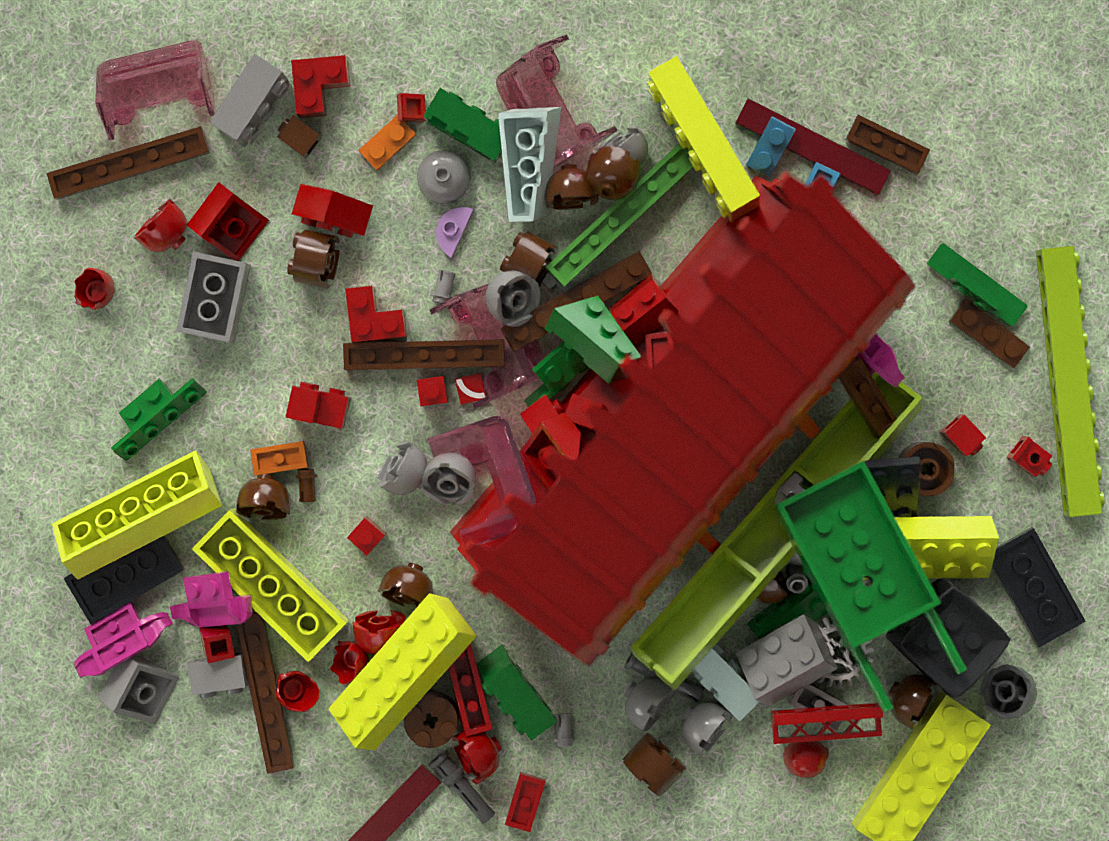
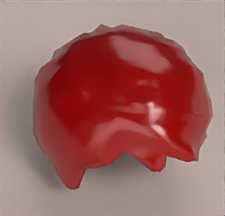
M91 267L84 269V272L74 280L76 285L75 303L83 308L90 307L92 310L103 308L109 304L114 296V281L103 270Z
M338 640V645L334 647L337 653L334 655L330 670L339 677L341 684H350L369 663V656L357 643Z
M289 671L278 676L276 697L284 708L293 712H306L316 705L319 700L320 690L317 683L310 676L301 671Z
M819 741L790 743L784 749L783 761L793 775L801 778H813L823 772L829 756L828 747H825Z

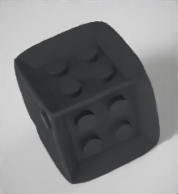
M940 578L931 583L941 602L934 609L967 670L957 675L924 612L890 629L885 637L926 677L934 680L945 694L956 699L970 689L996 662L1007 648L1011 638L968 595L954 587L951 581Z

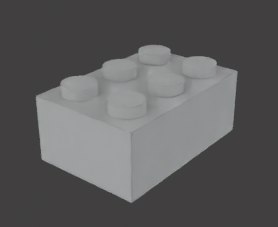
M254 53L210 120V123L245 147L247 143L252 144L259 134L257 128L262 120L266 122L274 111L272 105L277 97L281 99L286 94L289 85H287L288 78L282 71Z
M193 252L176 331L235 343L251 265Z
M804 614L736 652L755 700L768 707L837 669L818 623Z

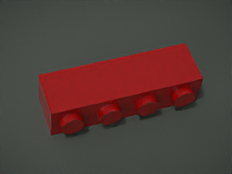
M470 644L447 669L462 729L466 737L492 730Z

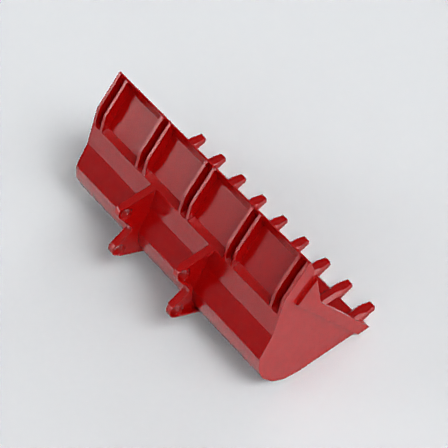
M784 172L778 180L774 179L771 183L754 176L751 181L760 194L759 207L733 222L729 220L728 216L725 218L720 216L661 285L679 312L674 314L666 310L659 318L662 325L652 333L669 332L674 339L675 344L655 368L651 369L647 364L646 338L636 345L628 337L641 356L640 360L637 361L627 355L620 363L628 378L608 384L590 368L561 401V404L567 410L571 396L575 394L603 403L608 410L605 411L589 401L582 407L581 412L597 433L577 427L581 436L579 454L575 461L550 447L541 455L559 478L549 491L545 488L520 454L521 448L450 531L451 535L460 544L457 550L476 570L469 583L484 596L489 592L552 641L588 666H591L600 654L604 655L610 648V642L637 611H642L647 605L646 600L674 568H679L684 562L683 557L696 542L700 543L711 554H714L721 543L709 534L707 529L711 525L715 526L721 519L719 515L748 482L752 483L758 476L757 471L785 439H789L794 434V428L799 432L802 431L810 439L816 437L821 430L807 413L822 396H826L831 391V385L859 353H863L867 349L871 338L896 310H900L907 302L906 298L916 287L912 278L832 194L835 187L822 173L809 185H806L787 172Z

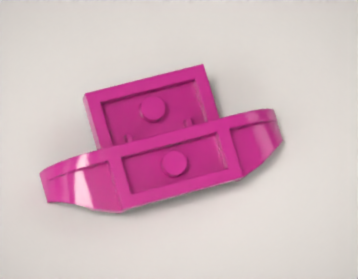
M876 333L868 342L870 345L867 349L856 357L862 359L871 376L876 372L888 383L897 387L905 377L899 370L893 348Z
M228 571L184 577L187 603L170 606L172 619H183L199 628L232 624L239 625L246 623L253 613L251 595L233 597Z
M129 602L84 628L92 648L74 661L73 665L79 678L105 675L112 668L143 650L151 648L160 638L164 629L173 625L168 613H155L141 619L135 605Z

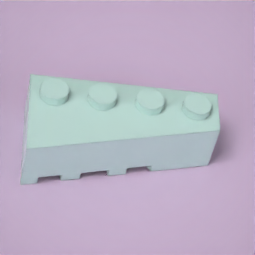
M561 107L511 109L498 113L509 222L535 221L547 216L548 207H546L545 191L548 180L553 174Z
M716 644L692 672L699 682L711 691L716 699L732 715L741 721L759 701L755 700L748 681L740 675L743 670L732 659L727 662L721 656L724 651Z

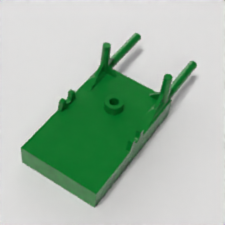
M864 460L776 504L773 510L804 566L803 571L811 580V587L819 594L841 636L839 645L847 647L848 651L851 650L883 713L894 707L867 659L861 644L924 612L957 675L967 670L934 609L941 602ZM864 577L870 580L869 587L863 584L862 580Z

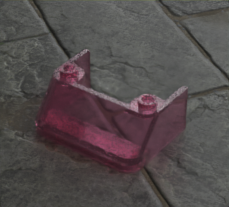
M568 35L535 46L500 73L496 79L497 90L508 110L561 107L553 168L595 147L618 131L616 126L597 133L595 128L588 122H583L576 126L552 80L560 71V62L554 51L569 40Z
M186 41L107 60L97 67L95 105L109 141L115 139V125L129 124L136 115V109L187 97L190 104L198 107L206 105L209 115L214 116L215 114L213 86L205 53L199 41Z
M489 283L458 294L429 310L432 315L449 309L451 317L456 323L460 325L471 323L478 340H505V367H491L492 372L485 375L483 383L488 397L473 403L474 409L539 380L540 378L532 369L545 358L537 340L513 353L500 330L506 324L497 321L488 311L485 293Z
M492 416L428 438L433 457L440 453L460 451V454L466 457L473 466L486 462L500 499L502 508L491 512L485 522L459 530L464 545L469 539L481 544L506 536L519 525L502 503L509 493L534 506L537 505L536 497L515 439L505 418Z

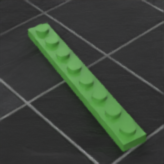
M679 144L675 146L638 181L633 192L627 197L617 200L546 266L545 269L563 288L693 169L688 159V148L682 149Z

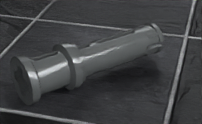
M631 652L625 663V669H633L644 675V679L650 677L659 678L654 670L651 671ZM686 678L675 691L697 703L704 692V687Z
M447 750L442 751L428 766L431 769L434 768L444 779L443 783L445 786H451L482 824L486 823L494 816L495 811L491 809L463 776L464 770L462 767H457L448 756L449 752Z

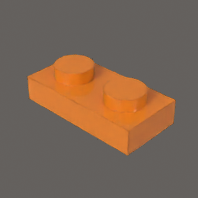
M397 114L358 151L378 171L410 142L416 134L405 122L398 121Z
M305 441L250 449L254 476L309 467Z

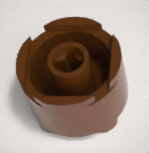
M304 230L302 233L296 232L293 239V248H295L294 258L289 260L287 274L293 275L295 283L328 289L331 286L327 284L328 279L334 280L337 271L340 250H335V243H340L339 237L310 230Z
M519 232L513 242L515 249L510 257L506 256L500 270L503 272L514 270L527 274L540 287L548 273L545 268L553 261L549 258L551 252L556 254L558 247L530 232L525 234Z
M916 442L907 446L900 453L898 458L919 456L921 465L929 464L927 468L928 474L921 473L922 467L920 469L919 495H939L952 484L954 479V459L943 446L931 442Z
M429 690L404 718V728L408 737L419 747L436 748L446 744L455 734L459 721L456 703L443 692ZM428 713H431L432 717H438L435 724H432L430 721L426 722Z
M649 732L622 759L629 771L640 782L644 781L648 784L647 788L660 797L687 769L678 758H673L669 754L671 750L661 740L657 741Z

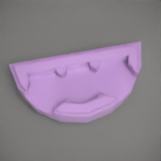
M467 207L453 208L446 212L437 224V243L443 253L450 258L454 255L474 209Z

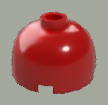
M168 199L158 208L160 211L156 212L151 219L149 217L135 234L136 237H134L142 246L157 253L165 252L171 247L176 250L186 239L183 236L187 228L186 217L178 205L171 199Z
M378 610L357 615L355 622L353 621V634L358 646L366 653L375 656L406 621V616L403 613L390 610L391 615L376 616Z
M462 731L452 737V741L458 742L454 750L466 774L472 772L476 777L471 780L474 784L477 785L487 780L495 773L500 762L498 752L502 750L495 736L490 737L486 732H481L466 737L465 732Z

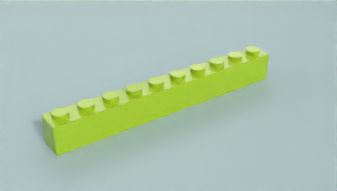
M1074 246L1040 249L1036 251L1063 516L1076 517L1102 514L1101 507H1104L1105 504L1103 492L1099 490L1102 472L1100 465H1097L1096 454L1099 453V444L1097 438H1094L1093 427H1096V416L1094 411H1091L1090 401L1093 400V388L1091 385H1088L1087 375L1090 374L1091 366L1089 359L1085 356L1088 338L1082 327V321L1085 320L1084 306L1080 305L1079 294L1082 293V282L1080 278H1077L1076 269L1079 267V254L1074 250Z

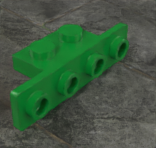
M944 243L939 245L927 262L930 268L953 284L952 288L963 296L967 294L975 300L973 303L985 312L990 311L1009 326H1014L1027 308V304Z
M565 341L532 369L543 384L524 400L528 406H531L544 395L551 398L558 391L564 390L570 384V380L578 373H583L588 369L589 366L583 362L585 358L574 349H567L564 346Z
M159 378L119 412L131 431L114 444L111 449L125 461L129 460L152 439H155L167 426L176 421L188 408L196 404L207 391L194 379H190L173 394L168 386Z
M807 575L808 585L803 592H793L792 595L785 599L771 603L747 623L758 639L765 637L779 624L784 626L803 614L817 621L828 612L817 591H814L811 587L812 583Z

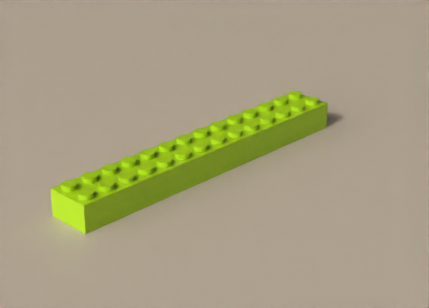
M875 372L872 377L897 417L895 422L881 438H874L853 401L850 399L630 647L633 655L651 671L654 670L656 675L673 690H676L796 553L773 510L776 506L774 502L778 489L794 473H797L804 479L801 487L806 490L863 460H878L922 410L923 397L903 382L894 387Z

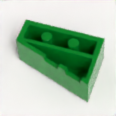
M439 88L423 115L426 123L496 163L502 153L499 120L495 119V121H492L485 116L486 112L474 105L470 107L462 102L463 99L450 91L448 93L444 89Z
M599 296L554 308L545 327L547 332L550 334L554 332L564 340V346L567 349H574L584 357L583 362L608 384L628 378V375L620 366V363L627 355L637 361L641 358Z
M503 644L477 662L484 680L481 684L490 697L493 695L499 700L497 705L505 716L510 714L515 721L512 723L520 735L526 733L532 741L557 722L553 711L535 687L522 674L518 664L515 665Z

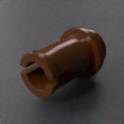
M313 468L298 470L296 478L299 479V502L317 501L315 494V478L317 474H314Z

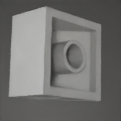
M135 655L113 668L98 699L113 713L155 724L179 676L141 656Z

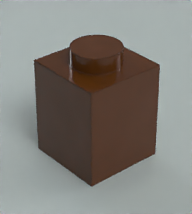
M294 115L290 120L286 118L278 128L280 133L277 137L305 159H307L322 139L318 133Z

